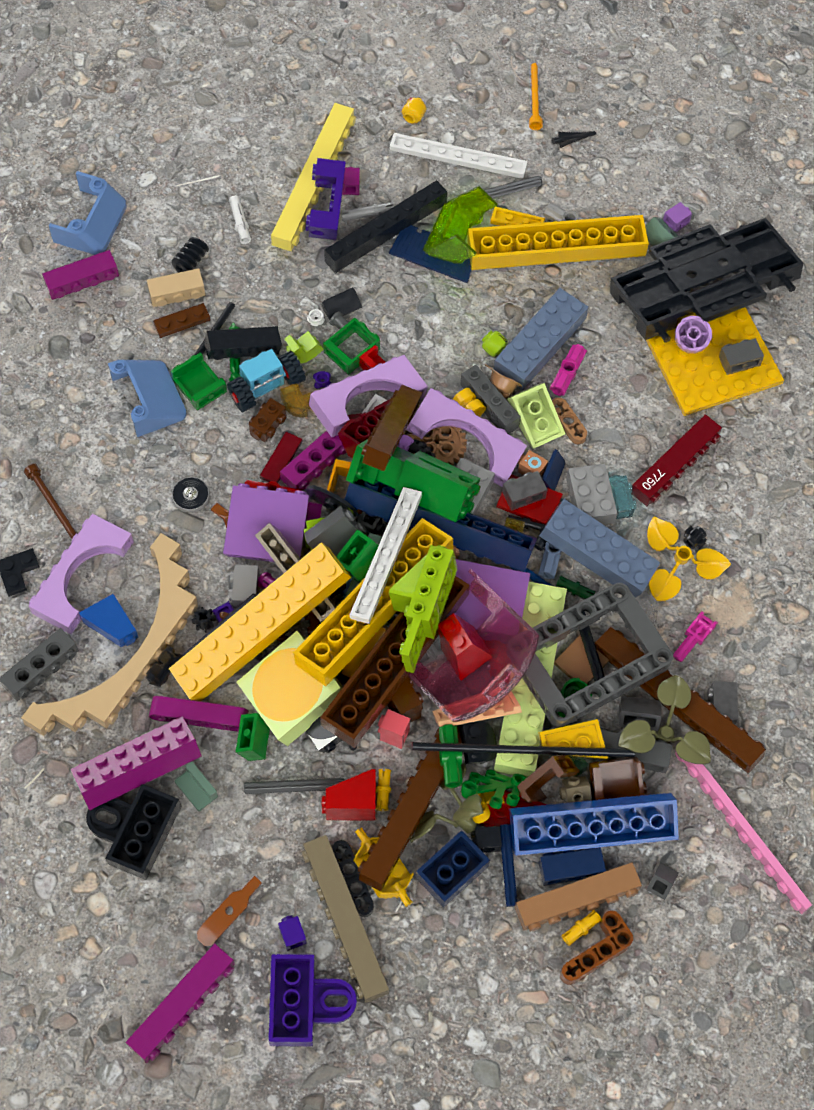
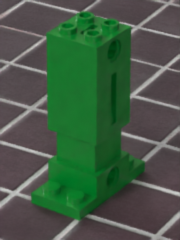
M368 439L357 445L346 481L354 483L358 479H362L373 485L379 481L394 488V494L400 496L403 487L421 491L422 498L419 506L454 522L464 518L467 513H471L475 504L473 499L480 491L481 486L479 482L481 478L421 451L413 454L398 446L385 471L362 463L364 455L361 453Z

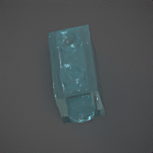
M614 475L609 478L617 509L616 519L632 517L637 506L635 498L632 499L631 482H628L626 475Z

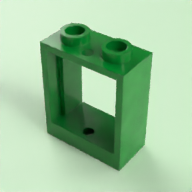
M353 318L323 343V351L349 375L359 367L362 354L374 345L378 347V351L380 350V338L376 333H372L364 322ZM356 333L369 346L351 360L338 346L352 334Z

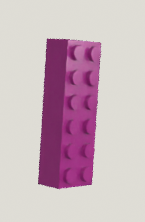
M180 717L70 770L88 809L91 810L142 784H146L202 757L184 718Z

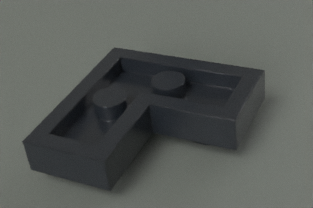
M33 548L0 559V575L8 597L27 591L22 574L40 568Z

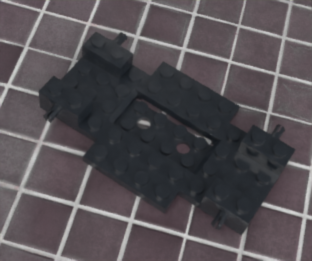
M766 217L747 225L743 224V226L741 225L739 228L719 235L714 227L709 224L650 247L649 254L654 261L624 273L620 272L612 277L610 294L618 304L625 302L637 318L636 329L644 340L661 336L664 342L667 343L671 340L667 331L677 328L679 317L694 312L696 316L701 317L703 322L712 321L766 299L767 293L760 286L762 284H765L769 290L784 285L789 292L795 291L796 287L792 281L801 278L804 263ZM723 261L727 262L728 264L726 266H721L718 264V262ZM692 273L696 274L697 276L695 278H689L687 274ZM728 274H736L734 276L724 279V277ZM713 280H721L719 282L707 286L709 282ZM698 286H706L699 290L693 291V288H696Z

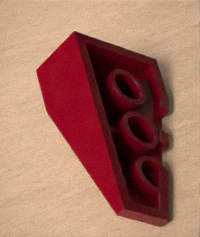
M390 399L377 405L373 410L362 413L360 417L354 420L353 418L350 419L338 432V436L350 458L353 459L357 445L366 441L372 434Z

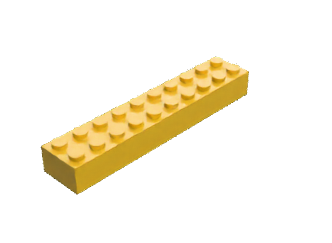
M643 215L468 228L467 237L471 270L646 256L649 245Z
M422 518L407 533L370 624L350 619L351 610L364 582L363 579L293 652L295 665L324 686H327L397 612L393 609L389 595L390 588L427 555L430 545H441L447 549L454 550L453 538Z
M321 542L172 665L169 670L188 698L201 702L352 577L330 548Z

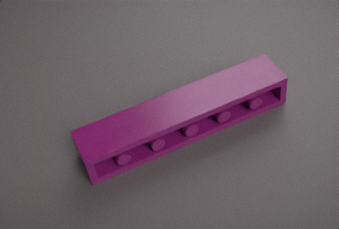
M214 943L125 1042L128 1047L146 1063L149 1060L153 1061L160 1054L161 1051L159 1049L162 1045L170 1043L176 1034L174 1032L179 1026L184 1027L190 1020L189 1015L194 1010L198 1011L205 1003L204 998L209 993L213 994L219 988L221 979L230 976L234 971V960Z

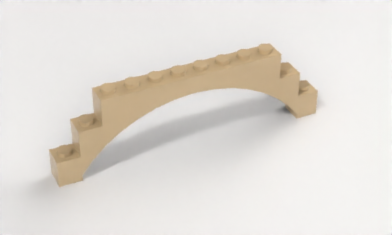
M160 533L150 547L151 554L156 558L159 567L160 596L154 622L135 655L115 675L85 693L52 703L36 704L33 702L21 717L26 726L45 736L47 732L52 731L55 721L75 733L85 725L87 717L106 729L110 724L115 723L119 711L128 705L130 696L141 687V681L147 676L146 673L158 661L157 659L163 650L174 642L177 632L185 627L190 614L193 615L194 611L198 608L196 596L184 590L190 581L188 570L175 563L178 562L182 555L179 543Z

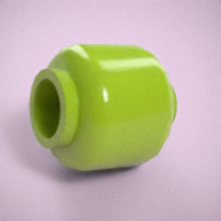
M491 330L481 340L483 342L482 348L491 357L499 355L508 345V340L499 331L493 332Z

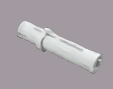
M234 195L230 197L229 202L236 223L235 230L239 234L240 243L247 244L251 240L248 231L249 224L245 220L240 197Z

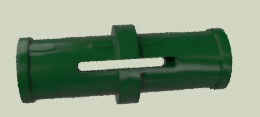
M562 575L556 584V587L566 588L572 596L577 595L583 599H587L596 593L595 590L581 585V582H574Z

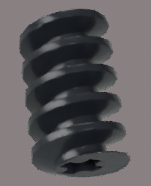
M190 237L184 247L180 249V252L176 254V257L171 260L174 269L178 273L193 270L192 267L197 266V262L201 261V257L205 256V252L209 251V247L201 239Z

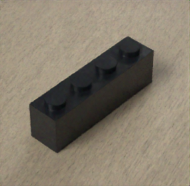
M278 326L206 331L204 338L208 359L215 360L223 358L237 359L249 356L257 357L261 352L270 349L277 355L282 346Z

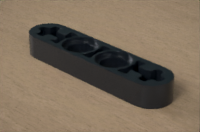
M338 840L333 844L332 850L359 916L368 917L374 910L373 900L366 884L359 880L360 872H358V866L354 862L355 857L350 845L344 840ZM338 846L346 848L345 860H343L340 852L336 853ZM346 864H352L355 867V871L352 874L344 873L343 867ZM360 883L363 886L362 891L359 893L352 892V884ZM364 894H366V896L363 897V900L366 905H370L368 907V911L365 912L363 909L360 910L359 908L361 907V901L360 899H357L355 901L354 898H361Z

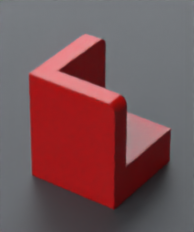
M374 345L360 356L359 366L363 370H369L380 363L386 362L378 355V347Z

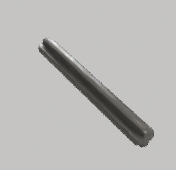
M344 778L245 782L244 792L245 794L326 791V788L345 780Z

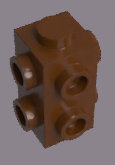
M272 398L267 403L264 402L260 407L259 413L249 421L251 436L263 442L272 438L276 428L280 424L282 425L287 418L286 407Z

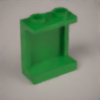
M202 353L191 356L186 362L176 365L171 370L173 382L197 411L227 392L226 382L223 378L219 379L204 361Z

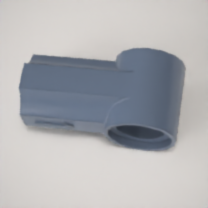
M546 542L538 575L548 580L555 578L562 552L549 542ZM549 549H555L557 552H551Z

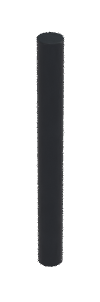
M228 303L210 331L220 330L234 309V303ZM204 341L201 343V345L199 346L194 355H197L198 353H202V355L204 354V352L206 351Z

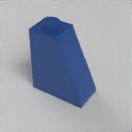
M114 594L79 612L80 618L85 625L120 647L131 645L138 638L136 629Z

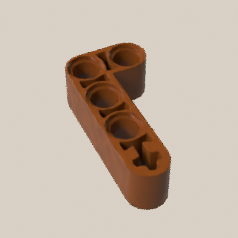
M607 911L600 922V927L606 938L563 965L560 972V978L563 983L567 985L575 984L625 952L631 946L633 934L616 911ZM612 918L616 925H607L605 919ZM618 936H624V937H626L628 943H627V944H621V943L618 941L617 937H618ZM607 947L610 950V955H603L600 948ZM583 958H590L593 966H585ZM578 966V970L575 971L573 977L572 975H566L567 971L571 972Z

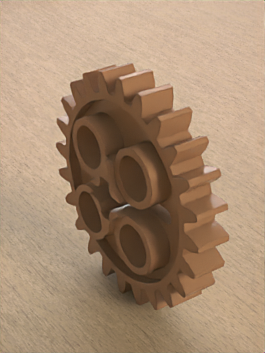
M452 426L438 427L427 433L431 435L430 437L424 436L422 439L411 432L407 435L415 440L426 443L427 446L432 448L431 452L435 453V458L454 466V462L458 464L460 458H464L467 439H465L466 433H462L461 428Z

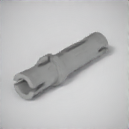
M393 202L378 205L373 203L372 206L341 210V217L343 222L371 216L378 217L394 206Z

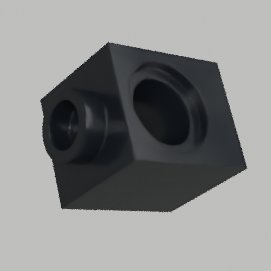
M500 826L475 828L474 835H471L472 842L483 853L500 852L502 847Z

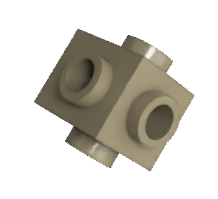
M571 776L568 779L562 780V788H559L561 800H565L566 803L591 801V788L586 776Z

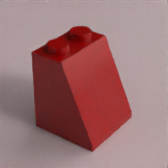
M451 614L438 624L441 650L461 681L493 657L474 626L456 614Z
M370 769L326 788V795H322V814H326V820L375 821L376 769Z

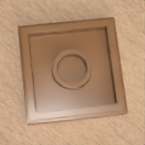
M579 635L554 661V665L569 678H580V680L588 685L593 679V675L581 636ZM597 650L602 668H604L608 664L609 659Z

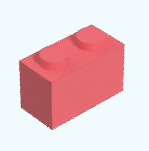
M388 709L386 715L382 714L378 722L380 740L402 749L410 732V718Z

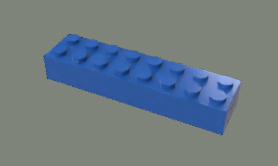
M672 793L509 808L512 847L515 856L679 840L677 799Z

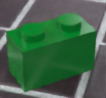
M259 713L241 715L235 752L247 761L266 759L270 728Z

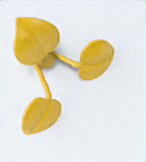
M653 517L649 523L647 530L649 545L656 551H663L666 547L668 550L676 551L674 555L676 564L671 573L665 569L656 570L649 581V589L655 601H666L679 593L681 580L673 575L679 565L686 564L690 559L694 564H697L696 571L698 575L707 580L719 577L731 565L730 561L723 554L709 548L699 550L696 554V561L689 547H671L676 544L679 536L678 530L673 524L657 517Z

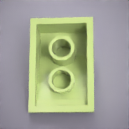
M545 383L535 385L506 398L520 415L519 428L532 449L565 435Z

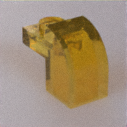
M297 383L281 388L280 396L286 411L295 417H308V409H311L309 406L311 393L302 395Z

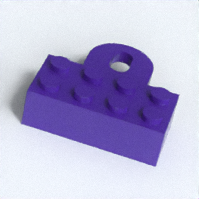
M271 954L270 1046H313L314 1024H338L345 1022L353 1015L356 1009V994L349 983L341 979H314V954ZM328 996H345L348 999V1003L344 1007H329L325 1004V999Z

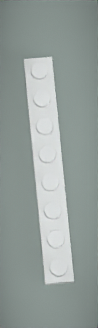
M398 133L393 134L390 144V151L521 179L524 178L527 161Z
M403 487L353 605L350 619L370 624L421 501V491Z

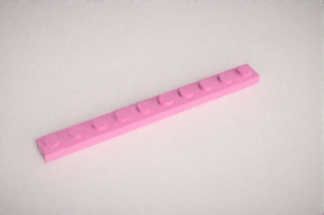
M675 750L678 760L685 763L689 774L699 781L702 791L705 794H709L713 799L712 802L715 808L723 812L726 816V822L736 829L740 840L744 844L747 843L753 857L756 860H760L764 865V871L769 877L774 878L781 893L787 895L794 910L799 911L801 914L806 912L812 906L811 902L703 764H693L684 761L677 755Z

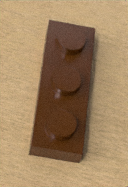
M202 303L155 319L153 323L159 338L211 320L205 304Z

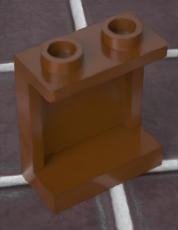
M569 755L552 756L521 782L517 788L520 790V796L528 803L544 801L547 797L541 788L556 775L558 778L575 776L580 770Z
M636 756L589 763L592 800L642 796L647 793L646 783L642 779V774H645L644 763Z

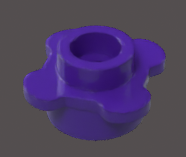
M325 371L315 373L313 375V379H315L314 387L320 389L332 384L330 382L331 374Z

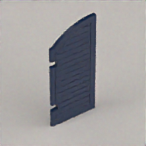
M412 225L399 232L389 254L468 283L471 275L468 246L459 243L456 247L453 245V240L426 230H422L421 233L417 232L418 227Z

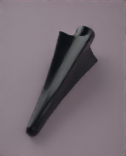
M558 131V137H553L552 143L559 144L560 148L578 140L594 136L596 131Z

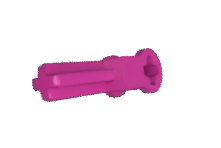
M701 611L686 630V639L674 652L673 657L675 660L682 662L697 643L702 645L718 622L712 621Z

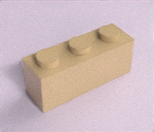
M199 268L147 280L153 307H161L175 302L180 303L184 300L198 299L205 296L204 284Z

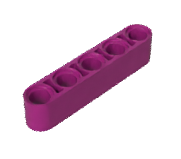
M154 696L151 702L149 718L156 721L171 722L183 717L187 725L239 732L241 715L248 714L249 711L236 706Z

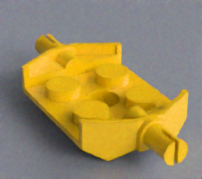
M362 827L355 831L361 840V847L354 858L358 868L363 860L367 861L370 856L368 851L372 843L376 844L379 840V837H368ZM399 858L382 891L373 887L372 889L378 898H400L405 907H408L413 901L407 895L406 888L414 873L410 874Z

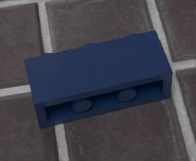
M601 847L580 851L568 850L563 851L561 854L548 852L543 854L538 862L543 886L579 881L606 872Z

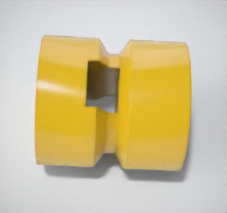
M470 388L459 391L452 399L465 409L472 410L479 417L486 410V407L479 399H476V395Z

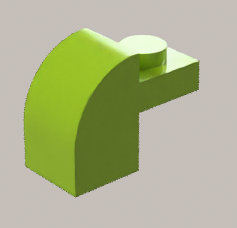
M309 331L298 340L291 335L284 339L288 344L286 346L287 352L292 351L297 356L300 364L312 360L323 351L322 345Z

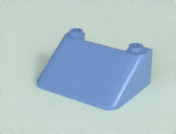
M116 360L108 363L113 381L126 376L130 377L142 404L141 406L134 407L131 412L137 437L185 419L187 414L185 406L164 362L160 360Z

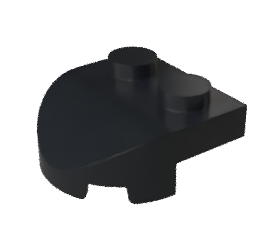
M470 722L459 724L462 744L497 745L494 730L488 723ZM464 752L465 764H484L493 760L497 753Z

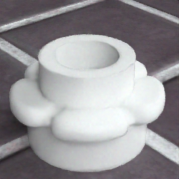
M313 309L309 312L307 321L312 326L322 325L325 321L324 314L318 309Z

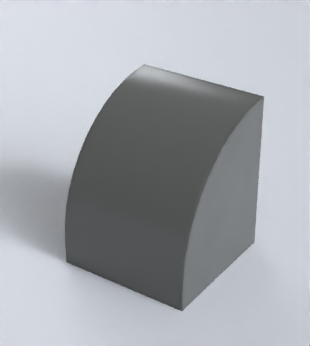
M660 863L647 891L665 900L679 872Z

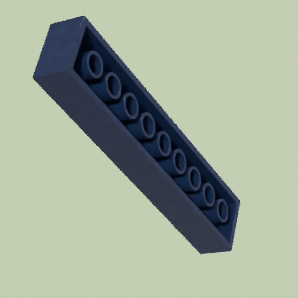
M358 479L354 483H349L344 500L350 503L356 510L360 509L369 516H378L383 518L384 521L389 522L399 496L394 494V488L379 481L373 485ZM419 505L409 527V530H411L423 518L453 538V545L457 549L473 552L477 557H486L496 564H504L510 566L512 570L525 572L537 540L535 537L471 513H467L464 518L454 522Z

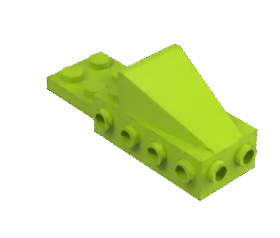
M430 545L427 555L389 590L394 611L403 612L407 619V638L405 643H401L399 654L402 656V663H404L407 672L414 673L426 637L434 639L458 570L454 550L447 549L441 545Z

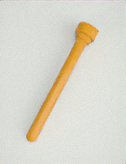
M532 63V116L529 119V127L532 130H540L543 127V119L539 115L538 66L536 63Z

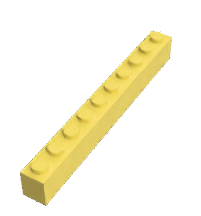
M334 103L271 234L272 246L292 252L294 245H298L299 235L301 232H304L306 227L307 215L311 214L313 205H316L318 202L320 191L324 190L323 187H315V180H312L313 164H317V158L337 160L338 152H341L343 149L344 140L349 137L350 127L354 126L356 121L354 108Z

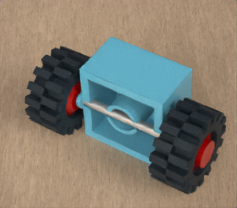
M270 349L261 352L251 360H245L239 365L240 377L228 382L227 388L235 405L243 413L256 406V398L282 386L284 379L293 387L305 381L306 376L300 361L297 360V356L292 351L277 357L273 350Z

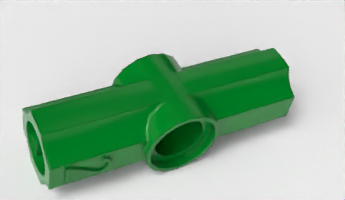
M447 724L439 727L440 743L459 744L457 726ZM439 751L445 787L457 788L462 786V752Z

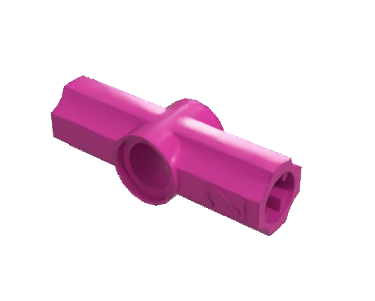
M573 344L565 360L562 361L561 368L550 386V390L555 395L564 396L572 380H574L576 372L587 353V350L582 345Z

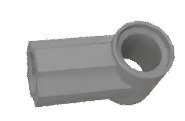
M550 203L544 212V217L553 222L578 220V215L575 211H566L553 203Z

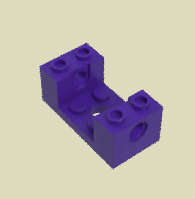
M317 158V164H313L312 180H315V187L330 188L332 190L329 211L311 209V214L307 215L306 231H309V237L337 241L346 161Z

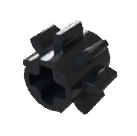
M689 526L684 531L683 536L685 538L683 541L690 549L695 547L701 549L706 544L707 539L705 537L707 534L703 528Z
M201 607V610L198 612L194 611L196 618L191 620L192 624H196L197 631L201 629L207 633L208 629L214 627L213 622L216 621V615H212V609L206 610Z

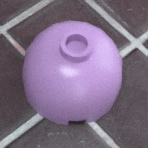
M699 316L684 318L675 330L677 346L687 353L695 354L703 351L709 345L712 338L710 324L707 321L703 322Z

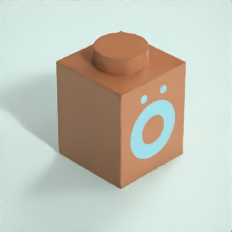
M529 450L526 455L523 454L517 463L519 464L518 472L524 475L528 472L534 473L538 471L542 477L547 469L548 461Z

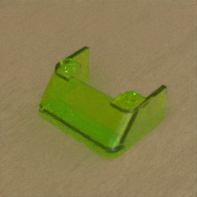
M480 186L449 200L442 207L423 251L431 257L454 264L462 263L466 259L475 256L477 252L465 242L468 228L479 225L484 219V213L497 207L498 204Z

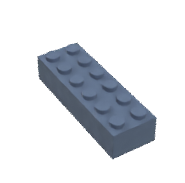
M559 288L495 359L494 370L521 384L522 387H517L523 391L586 320L589 307Z
M565 499L557 507L539 535L612 585L616 583L626 584L636 599L644 591L661 563Z

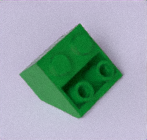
M357 530L336 558L349 575L360 583L366 577L379 545Z

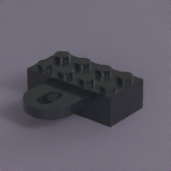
M142 784L132 805L114 798L91 810L88 809L86 822L90 831L95 836L113 843L105 858L110 866L147 880L182 805L178 798ZM106 811L115 815L117 819L115 823L107 824L96 819L98 812Z

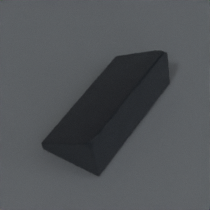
M350 288L322 301V309L329 320L336 312H341L345 316L362 308L354 288Z

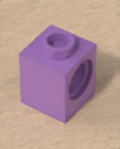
M679 202L665 212L663 221L675 232H678L690 223L692 213L688 207Z

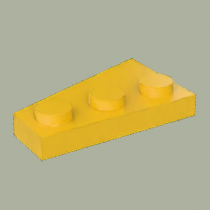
M598 719L538 733L541 746L605 748ZM578 756L587 758L608 759V756Z

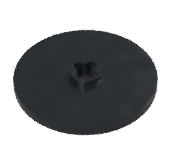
M308 485L306 487V493L333 512L342 506L345 511L349 510L355 518L358 515L357 510L338 495L319 486Z

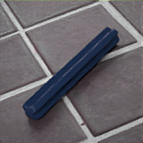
M509 824L500 825L506 906L515 907L517 891L511 827Z

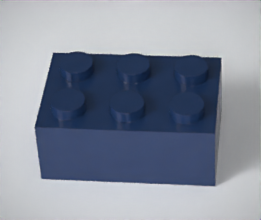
M461 830L416 871L415 878L444 908L489 867L490 859Z

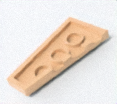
M508 685L432 711L439 727L447 724L454 726L522 713L521 706Z

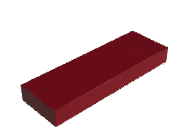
M285 432L259 475L260 479L266 482L274 481L278 483L281 479L280 471L292 461L303 442L302 438Z

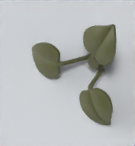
M673 675L664 680L657 690L659 701L663 705L671 706L665 726H662L658 733H656L654 730L650 731L648 722L635 720L629 723L622 731L618 746L635 753H647L654 747L655 739L666 741L668 744L680 741L676 745L675 750L681 759L693 764H709L711 761L710 745L702 733L690 731L685 734L684 739L682 737L674 738V730L669 727L675 706L685 708L691 700V691L686 681L678 675Z
M465 763L461 765L462 778H464L466 773ZM443 780V782L441 783L440 787H441L443 790H446V789H448V787H445L444 780ZM449 788L460 806L453 815L454 821L439 814L434 815L433 811H428L422 817L410 842L412 843L415 839L427 834L435 825L436 819L450 823L455 828L460 826L467 834L471 833L478 825V823L473 821L472 817L483 814L481 797L478 794H474L462 803L454 788Z

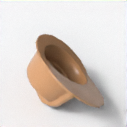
M485 364V366L492 370L491 383L504 398H509L517 386L522 387L518 382L499 374Z

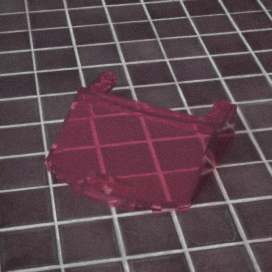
M472 569L468 572L475 579L471 582L470 591L492 612L476 631L493 657L462 681L458 678L448 660L434 674L419 661L414 673L409 675V678L452 722L473 718L489 710L504 699L526 673L534 657L539 639V634Z

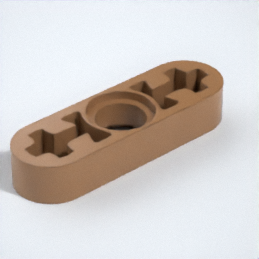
M563 398L553 399L554 407L556 405L562 406L561 410L560 408H555L566 435L574 444H583L586 441L587 430L566 400ZM565 418H571L574 422L572 424H566L563 420ZM575 433L582 434V436H575Z

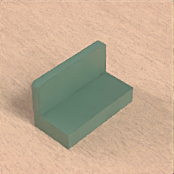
M653 217L645 226L648 241L653 246L679 236L659 217Z
M191 761L185 766L187 771L175 780V784L197 811H201L218 798V794Z

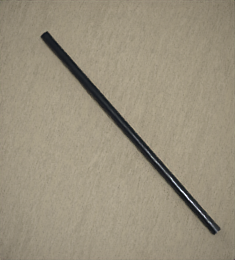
M412 742L413 751L635 757V752L616 748Z

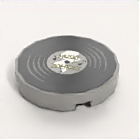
M186 477L179 480L173 487V503L182 512L196 513L204 509L209 502V488L200 478Z

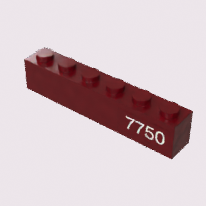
M705 414L632 484L630 493L646 507L651 503H656L661 497V493L664 490L668 491L672 487L673 481L676 478L679 480L684 475L687 467L691 468L697 462V458L700 455L704 456L712 443L715 445L720 440L722 427Z

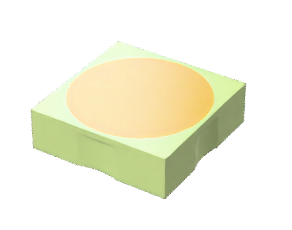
M298 631L237 681L239 687L276 738L286 746L290 745L309 729L315 720L322 716L343 688L336 677L327 686H324L295 665L293 652L306 639Z

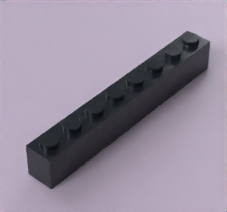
M437 180L324 249L325 263L334 273L339 272L398 235L400 231L416 224L446 205L448 191Z

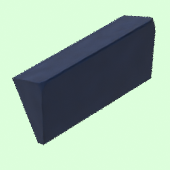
M556 449L552 453L542 479L546 488L554 491L566 464L564 458Z

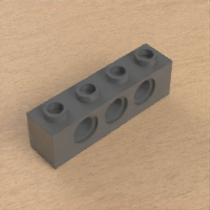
M477 365L461 373L460 385L463 389L470 388L476 395V399H479L486 407L485 415L497 428L505 430L507 434L519 428L520 415Z
M59 628L0 677L1 685L16 701L26 698L35 686L43 684L46 677L51 673L57 672L63 663L76 656L79 651L76 643L62 628ZM54 651H60L56 656L51 655ZM44 663L42 668H36L38 664ZM29 676L26 681H20L22 677Z

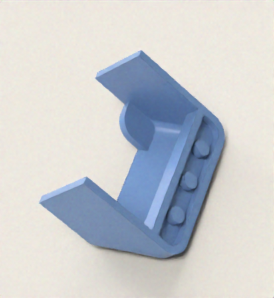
M77 171L76 177L80 191L98 197L86 221L74 219L68 224L67 228L50 223L49 229L53 243L96 255L105 252L127 208L126 200L104 179Z

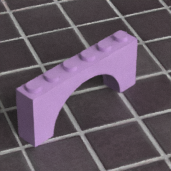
M402 355L394 357L386 363H380L369 370H363L352 377L349 376L338 383H332L326 388L315 390L310 394L309 406L330 436L334 437L338 435V432L350 420L345 407L355 396L370 390L395 392V390L399 391L401 385L423 392L420 398L422 399L425 398L428 386L406 356Z
M430 388L406 428L407 431L421 439L429 431L442 426L457 427L471 433L486 449L489 457V471L495 473L494 483L501 487L510 477L527 447L520 439L510 436L505 430L495 427L487 419L480 418L472 410L465 409L457 401L450 400L440 391Z
M92 514L89 519L87 518L84 521L79 534H75L70 547L63 551L59 563L52 567L48 579L41 583L37 595L30 599L29 608L31 613L72 634L81 621L79 611L67 600V587L73 572L84 561L96 555L108 553L124 557L134 542L132 534Z

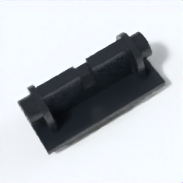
M170 646L165 648L157 659L162 663L161 666L155 662L146 673V679L150 681L149 684L161 687L166 683L171 673L169 668L180 660L183 655L174 653L175 650Z

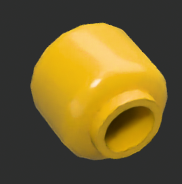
M409 98L402 108L404 120L408 123L420 122L426 113V105L420 98Z

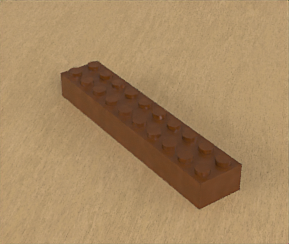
M457 576L454 578L439 624L451 614H455L469 596L470 584ZM403 612L399 613L320 717L323 728L354 748L411 673L405 670L402 656L399 654L401 643H405L407 638L406 629L408 625ZM438 628L434 639L426 637L418 662L439 636Z

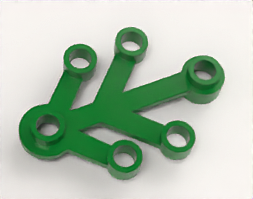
M487 770L485 776L477 772H470L468 781H464L462 784L461 793L467 799L474 794L496 791L495 795L491 797L489 805L494 809H500L505 790L512 789V793L507 796L506 803L510 806H517L520 799V790L517 786L527 777L522 774H514L512 777H508L494 770ZM480 782H481V783H484V784H487V785H480V786H478V784H479Z

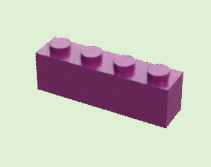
M107 250L44 272L42 276L50 297L54 300L73 292H79L90 286H96L107 280H113L119 277V272L111 251Z

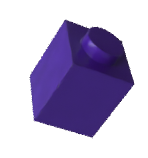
M293 915L282 918L278 926L286 950L290 951L306 945V937L298 916L293 917Z

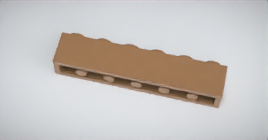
M632 862L516 902L515 910L523 931L529 929L531 932L540 929L542 924L549 923V925L558 923L562 917H575L582 910H595L600 907L599 904L605 902L608 905L619 901V897L625 895L627 898L633 897L638 894L642 884Z

